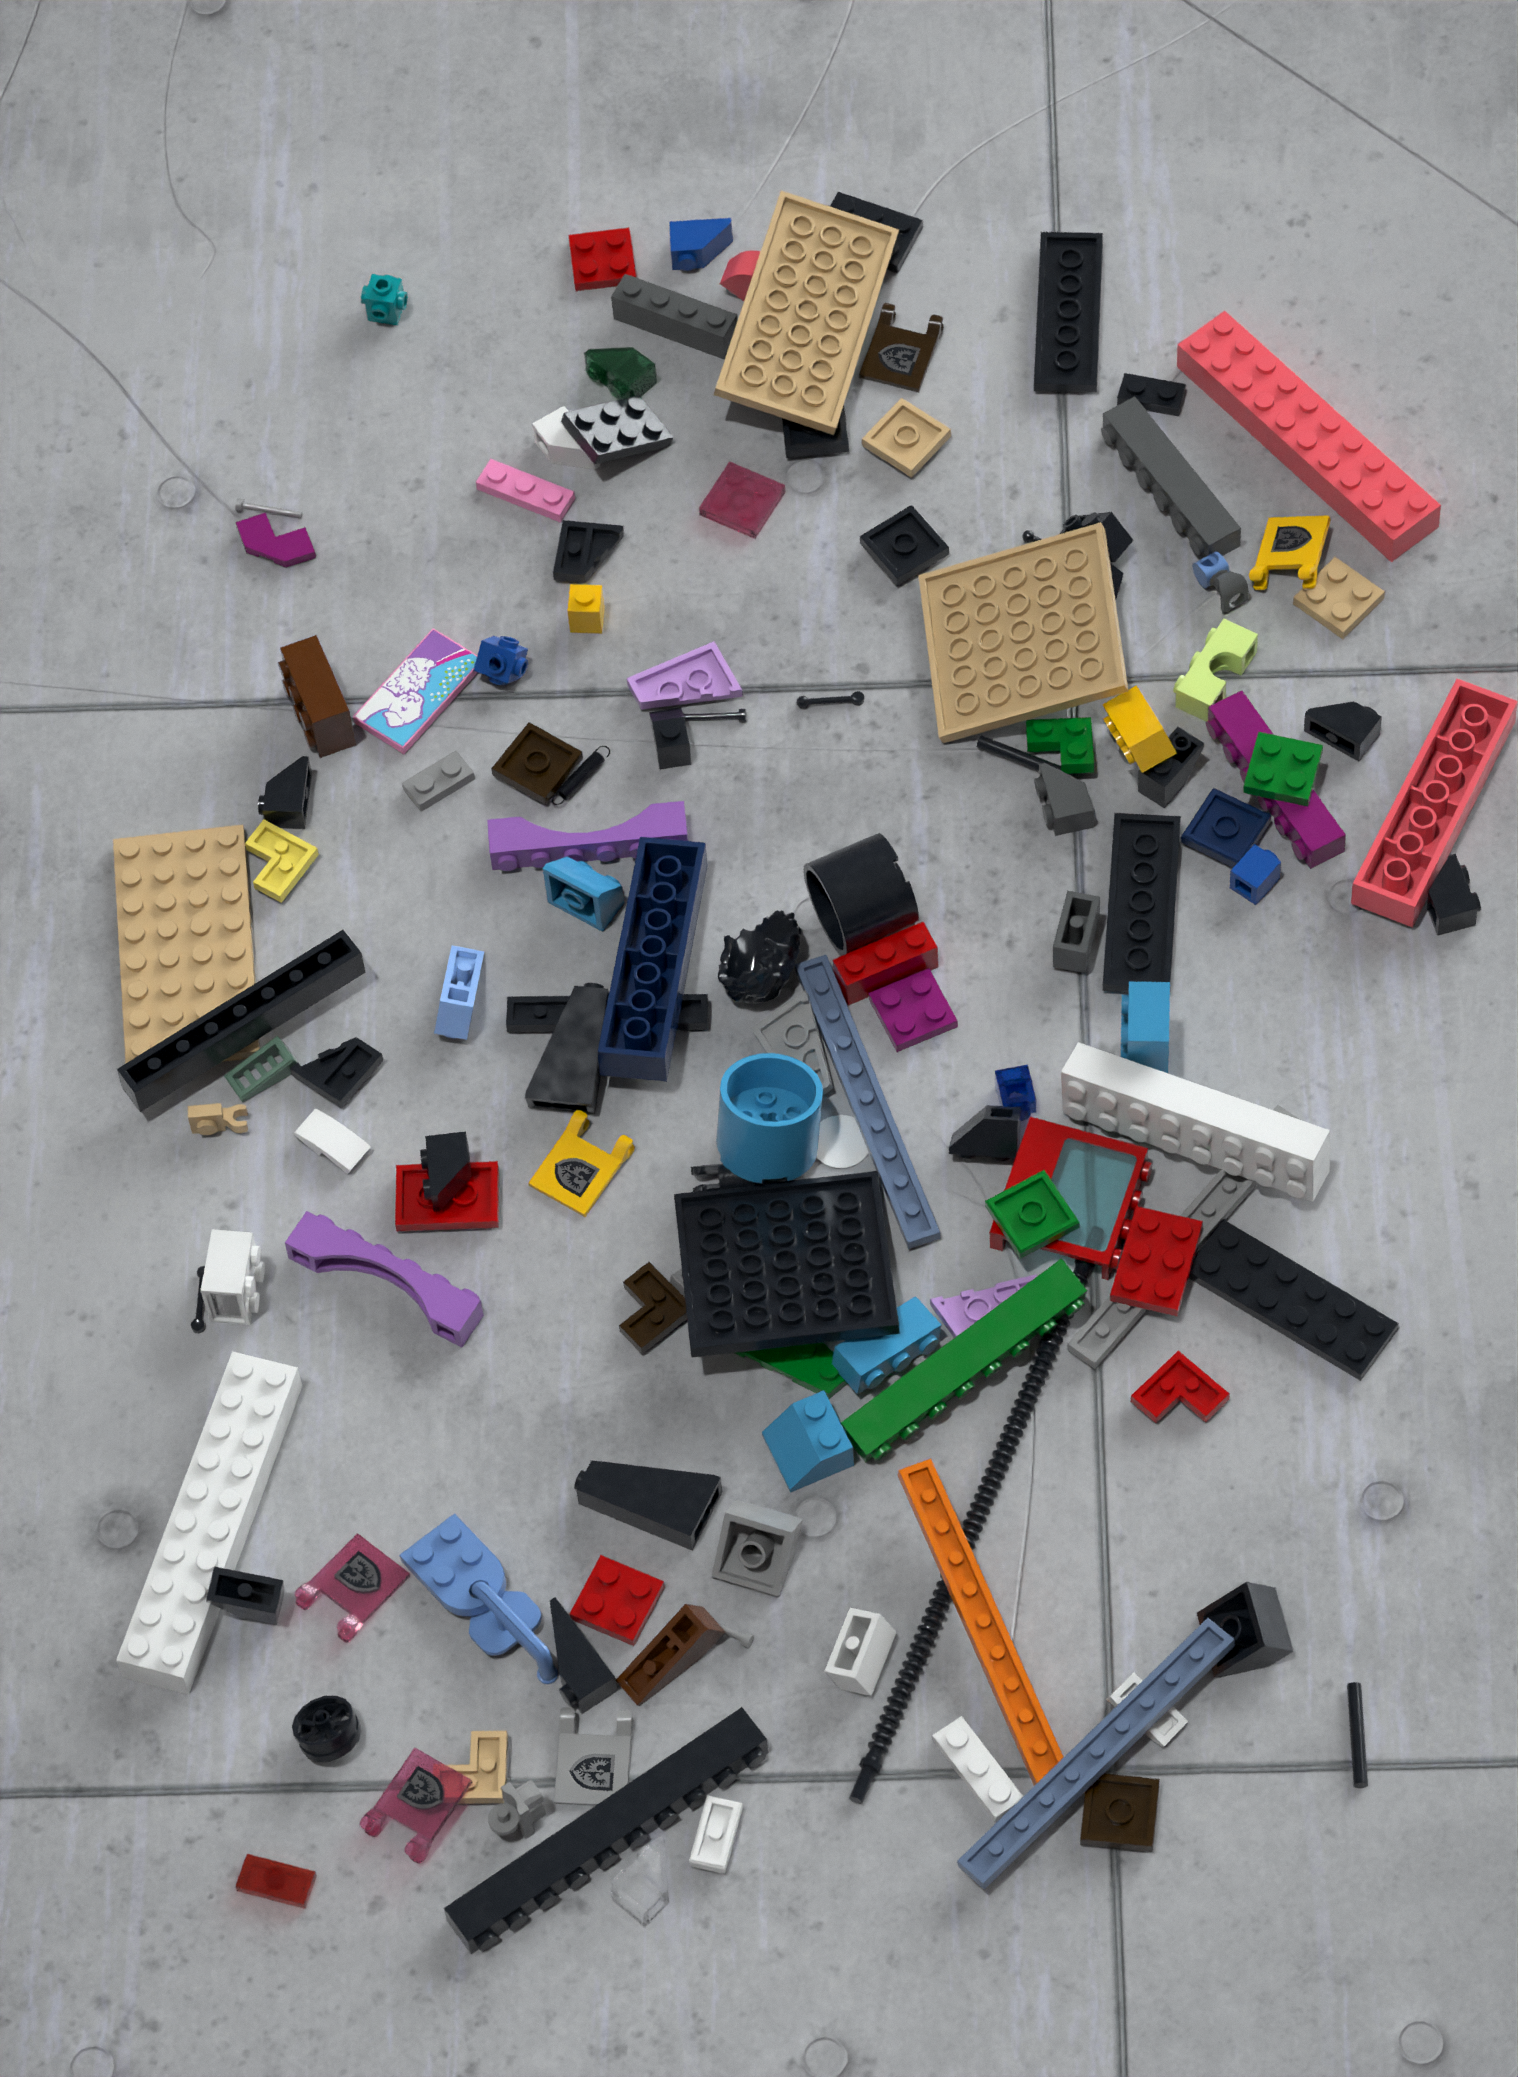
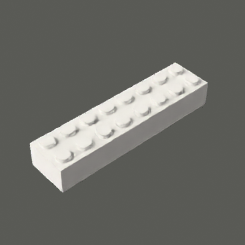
M1079 1042L1061 1071L1063 1113L1075 1120H1084L1098 1125L1106 1131H1115L1129 1136L1137 1142H1146L1160 1147L1168 1153H1177L1191 1158L1199 1164H1208L1222 1169L1230 1175H1239L1256 1181L1261 1186L1272 1187L1287 1192L1295 1198H1303L1312 1202L1330 1171V1130Z

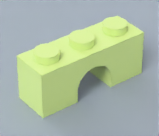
M1223 618L1217 629L1213 627L1208 633L1203 650L1201 652L1197 651L1193 655L1187 674L1185 676L1180 675L1173 689V692L1176 693L1175 707L1207 722L1208 707L1226 698V681L1217 678L1213 674L1220 670H1229L1242 676L1257 653L1258 634Z

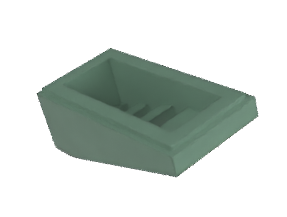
M276 1036L225 1074L224 1077L240 1100L245 1102L290 1076V1068L299 1062L286 1044ZM280 1054L283 1061L278 1064L274 1057ZM267 1061L272 1067L268 1072L262 1065ZM255 1068L262 1076L258 1080L250 1072ZM244 1075L251 1085L245 1088L239 1077Z

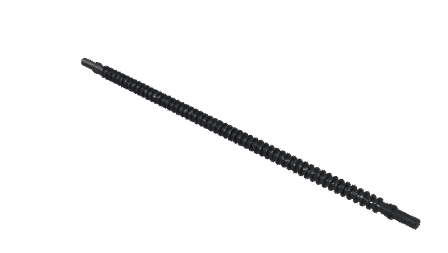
M1097 1227L1092 1228L1084 1247L1098 1250L1105 1232ZM1075 1259L1073 1273L1085 1286L1088 1284L1086 1277L1096 1264ZM1065 1313L1057 1319L1056 1323L1058 1325L1044 1336L1045 1339L1039 1342L1041 1348L1036 1349L1038 1356L1032 1358L1034 1364L1029 1366L1030 1373L1025 1375L1026 1381L1021 1384L1023 1390L1018 1392L1019 1398L1014 1400L1016 1407L1011 1408L1010 1412L1012 1415L1007 1417L1009 1424L1003 1426L1005 1433L1000 1434L999 1438L1001 1441L996 1443L998 1450L992 1452L994 1458L988 1461L990 1467L985 1469L987 1476L981 1478L983 1484L977 1487L979 1493L974 1494L976 1502L970 1503L972 1510L966 1513L968 1519L963 1520L965 1528L962 1529L971 1550L976 1548L973 1541L979 1540L977 1533L983 1531L981 1524L987 1522V1518L984 1515L990 1514L989 1507L994 1505L992 1498L998 1496V1492L995 1489H1000L1002 1486L1000 1481L1005 1479L1003 1472L1009 1470L1007 1463L1012 1462L1011 1455L1016 1453L1014 1446L1020 1444L1018 1438L1023 1436L1022 1429L1027 1427L1026 1420L1031 1418L1029 1412L1034 1410L1033 1403L1038 1402L1036 1395L1042 1393L1040 1387L1045 1385L1043 1378L1049 1376L1047 1370L1052 1368L1051 1361L1056 1359L1055 1353L1060 1350L1058 1344L1063 1343L1062 1336L1067 1334L1066 1327L1070 1326L1069 1319H1072L1074 1315L1069 1317ZM941 1573L940 1577L942 1580L936 1583L939 1589L933 1591L935 1598L929 1600L931 1607L925 1609L927 1616L921 1618L923 1625L917 1627L920 1633L914 1635L916 1642L910 1644L912 1651L906 1653L908 1660L902 1662V1666L905 1669L898 1671L901 1678L895 1679L897 1687L891 1688L893 1696L887 1698L889 1705L883 1707L885 1714L879 1716V1720L882 1723L875 1725L878 1732L872 1733L871 1736L874 1741L868 1742L870 1750L860 1761L861 1771L849 1796V1799L854 1803H863L874 1775L879 1774L882 1768V1756L888 1753L886 1746L892 1744L890 1737L896 1735L894 1728L900 1726L898 1719L904 1717L902 1710L908 1707L905 1701L912 1698L909 1692L915 1690L913 1683L919 1681L917 1674L923 1672L921 1665L927 1663V1659L924 1656L930 1655L931 1651L928 1647L934 1646L932 1638L938 1637L936 1629L942 1627L940 1620L946 1618L944 1612L949 1610L947 1603H951L952 1598Z

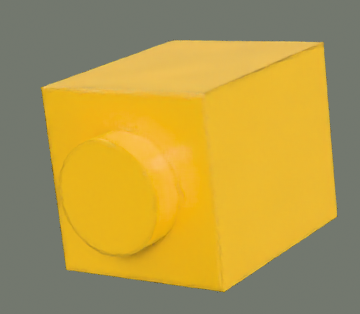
M570 584L567 609L570 633L602 634L605 610L602 585Z

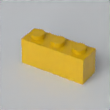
M1137 685L1129 689L1128 692L1122 693L1102 704L1108 714L1103 720L1130 765L1136 762L1143 773L1177 754L1164 728Z

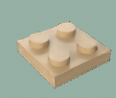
M901 398L862 438V446L912 478L951 437V429Z
M1334 557L1317 574L1316 587L1311 589L1302 588L1293 597V605L1341 639H1344L1384 599L1385 591L1337 557Z

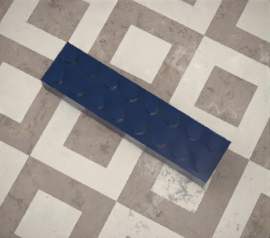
M640 837L598 1047L599 1070L602 1076L667 1082L708 867L706 843Z

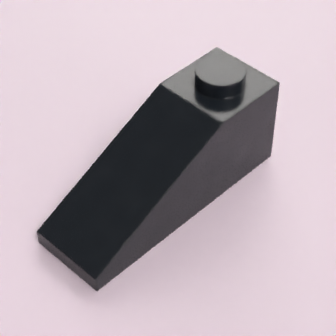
M555 1597L550 1600V1608L562 1685L559 1688V1692L568 1706L571 1707L575 1704L581 1714L617 1692L615 1676Z

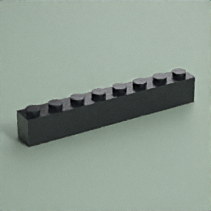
M344 930L339 931L119 1067L117 1072L122 1089L139 1112H142L366 973L361 951Z

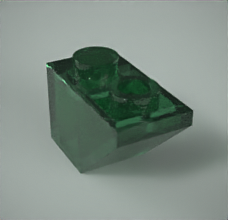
M633 347L588 349L584 353L587 375L594 382H600L606 386L617 399H625L637 395L643 396L657 383L655 363Z

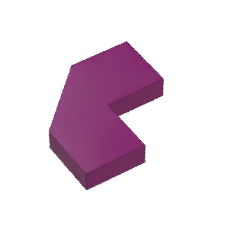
M266 512L235 522L245 551L248 554L259 557V555L283 567H290L316 558L315 550L306 527L275 537Z

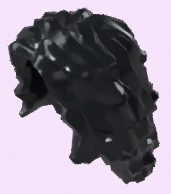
M777 910L769 917L763 918L762 924H757L754 930L749 931L743 928L740 931V935L735 939L730 937V935L724 936L725 945L720 957L721 964L719 965L718 980L734 1001H744L747 1004H761L780 995L781 989L789 981L790 972L793 970L795 960L800 952L801 938L799 936L801 928L798 926L797 920L794 919V913L791 912L786 915L783 910Z

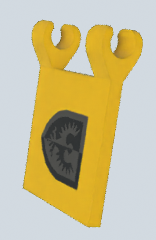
M1330 516L1269 517L1255 566L1249 573L1250 581H1254V590L1267 589L1269 570L1299 569L1298 578L1303 580V589L1315 588L1317 568L1330 525Z
M576 1110L565 1131L528 1184L544 1195L586 1217L620 1166L633 1154L635 1147L633 1140L626 1135L619 1137L611 1154L583 1140L580 1136L588 1129L590 1121L585 1112Z

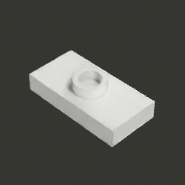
M712 1796L706 1797L689 1860L690 1867L725 1874L743 1808L742 1803Z

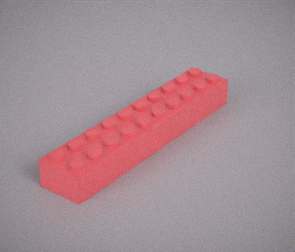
M1225 310L1177 344V368L1390 562H1393L1439 527L1441 505Z

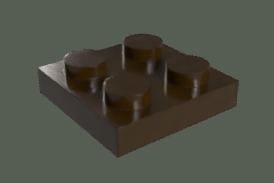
M528 722L491 768L492 775L546 805L583 759V754L581 750Z
M1104 1773L1085 1791L1080 1845L1153 1852L1160 1779Z

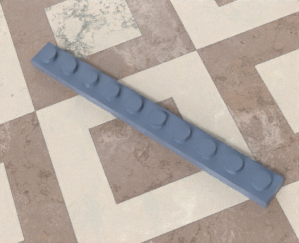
M827 955L795 964V972L803 991L806 990L809 994L817 1026L875 1169L878 1172L879 1179L907 1248L910 1249L940 1239L939 1228Z
M1207 1618L957 1860L958 1867L985 1890L1235 1646L1234 1639L1211 1619Z

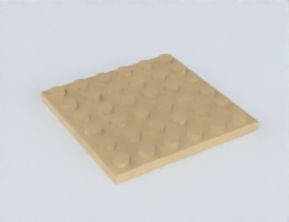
M1101 522L918 575L938 736L942 743L1129 691L1106 532Z

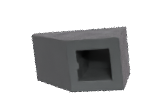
M1046 763L1039 764V777L1034 778L1035 789L1038 798L1044 797L1046 804L1042 805L1046 825L1052 824L1055 836L1093 828L1094 810L1086 784Z

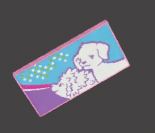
M433 628L353 716V722L405 754L478 673L473 671L477 655Z

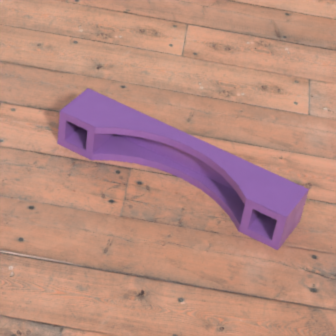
M684 801L651 804L640 814L622 824L588 833H567L549 830L535 825L522 817L487 820L492 870L511 871L516 868L532 866L543 868L546 863L564 857H569L577 862L595 860L608 862L616 858H636L640 837L688 841Z
M306 1211L285 1241L288 1258L316 1273L356 1271L372 1274L393 1283L405 1291L419 1305L428 1319L434 1334L461 1348L484 1316L481 1300L473 1291L466 1288L458 1289L451 1285L442 1275L436 1273L431 1275L423 1271L416 1262L410 1259L402 1260L394 1256L388 1248L381 1244L374 1246L365 1241L356 1231L351 1229L345 1231L335 1226L334 1222L324 1215L319 1214L316 1216Z

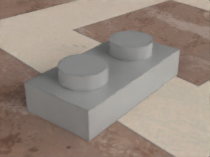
M456 750L402 782L404 792L422 812L475 780V774Z

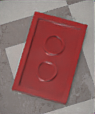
M498 1161L470 1162L472 1178L441 1211L437 1212L433 1211L431 1199L425 1200L423 1179H429L428 1169L422 1170L421 1164L396 1165V1231L499 1228Z
M1136 1206L1111 1289L1110 1301L1178 1316L1203 1229V1221Z

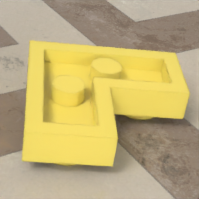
M264 819L245 842L247 851L268 861L253 881L254 888L280 903L284 901L319 855L317 847Z

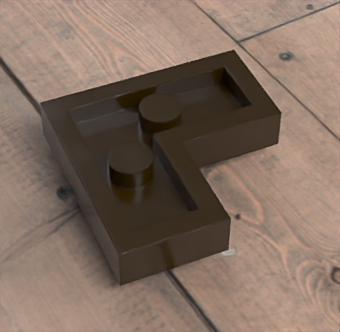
M647 1262L623 1281L624 1289L642 1308L621 1323L619 1330L643 1354L687 1319L685 1297L650 1262Z

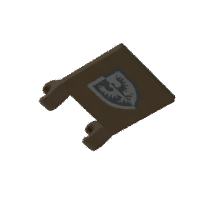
M884 303L877 327L860 370L859 378L919 392L936 344L944 330L943 317L932 314L926 334L893 327L892 325L896 319L895 305Z

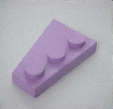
M715 641L626 678L627 686L641 710L743 697L742 689Z
M1037 1275L997 1283L993 1288L976 1292L973 1289L962 1291L961 1295L943 1299L942 1296L930 1299V1305L955 1338L1036 1278Z

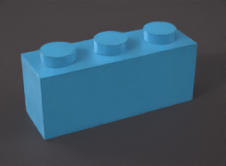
M916 1296L897 1307L900 1334L850 1339L835 1346L832 1365L857 1394L867 1388L873 1389L877 1387L887 1375L894 1371L900 1372L911 1363L912 1359L920 1354H929L937 1347L942 1324Z

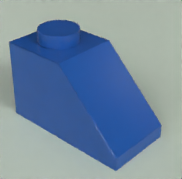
M731 218L670 221L672 270L688 271L707 266L733 242Z

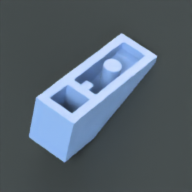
M451 946L434 1034L444 1035L452 1039L460 1038L467 1040L484 951Z

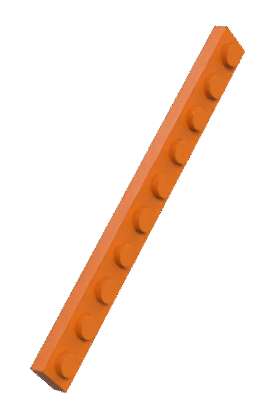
M932 1459L900 1469L897 1476L1035 1786L1064 1758Z

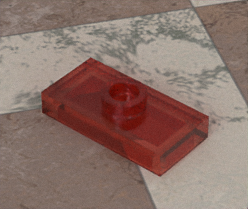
M246 1854L235 1887L238 1892L306 1909L317 1875L312 1870Z

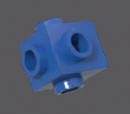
M491 636L481 640L473 671L489 676L488 680L492 683L507 685L520 679L525 674L528 667V659H526L528 648L518 645V640L508 636H500V638Z

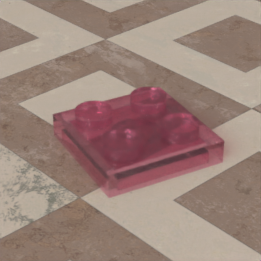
M729 461L700 505L699 515L755 539L785 494V485Z

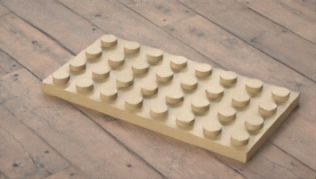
M781 190L713 395L834 435L899 229Z
M243 824L113 839L125 1064L255 984L246 840ZM259 1039L222 1062L247 1059L260 1049Z

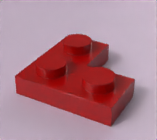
M1178 1350L1131 1395L1130 1402L1155 1423L1165 1416L1179 1401L1204 1422H1207L1229 1401L1230 1393Z

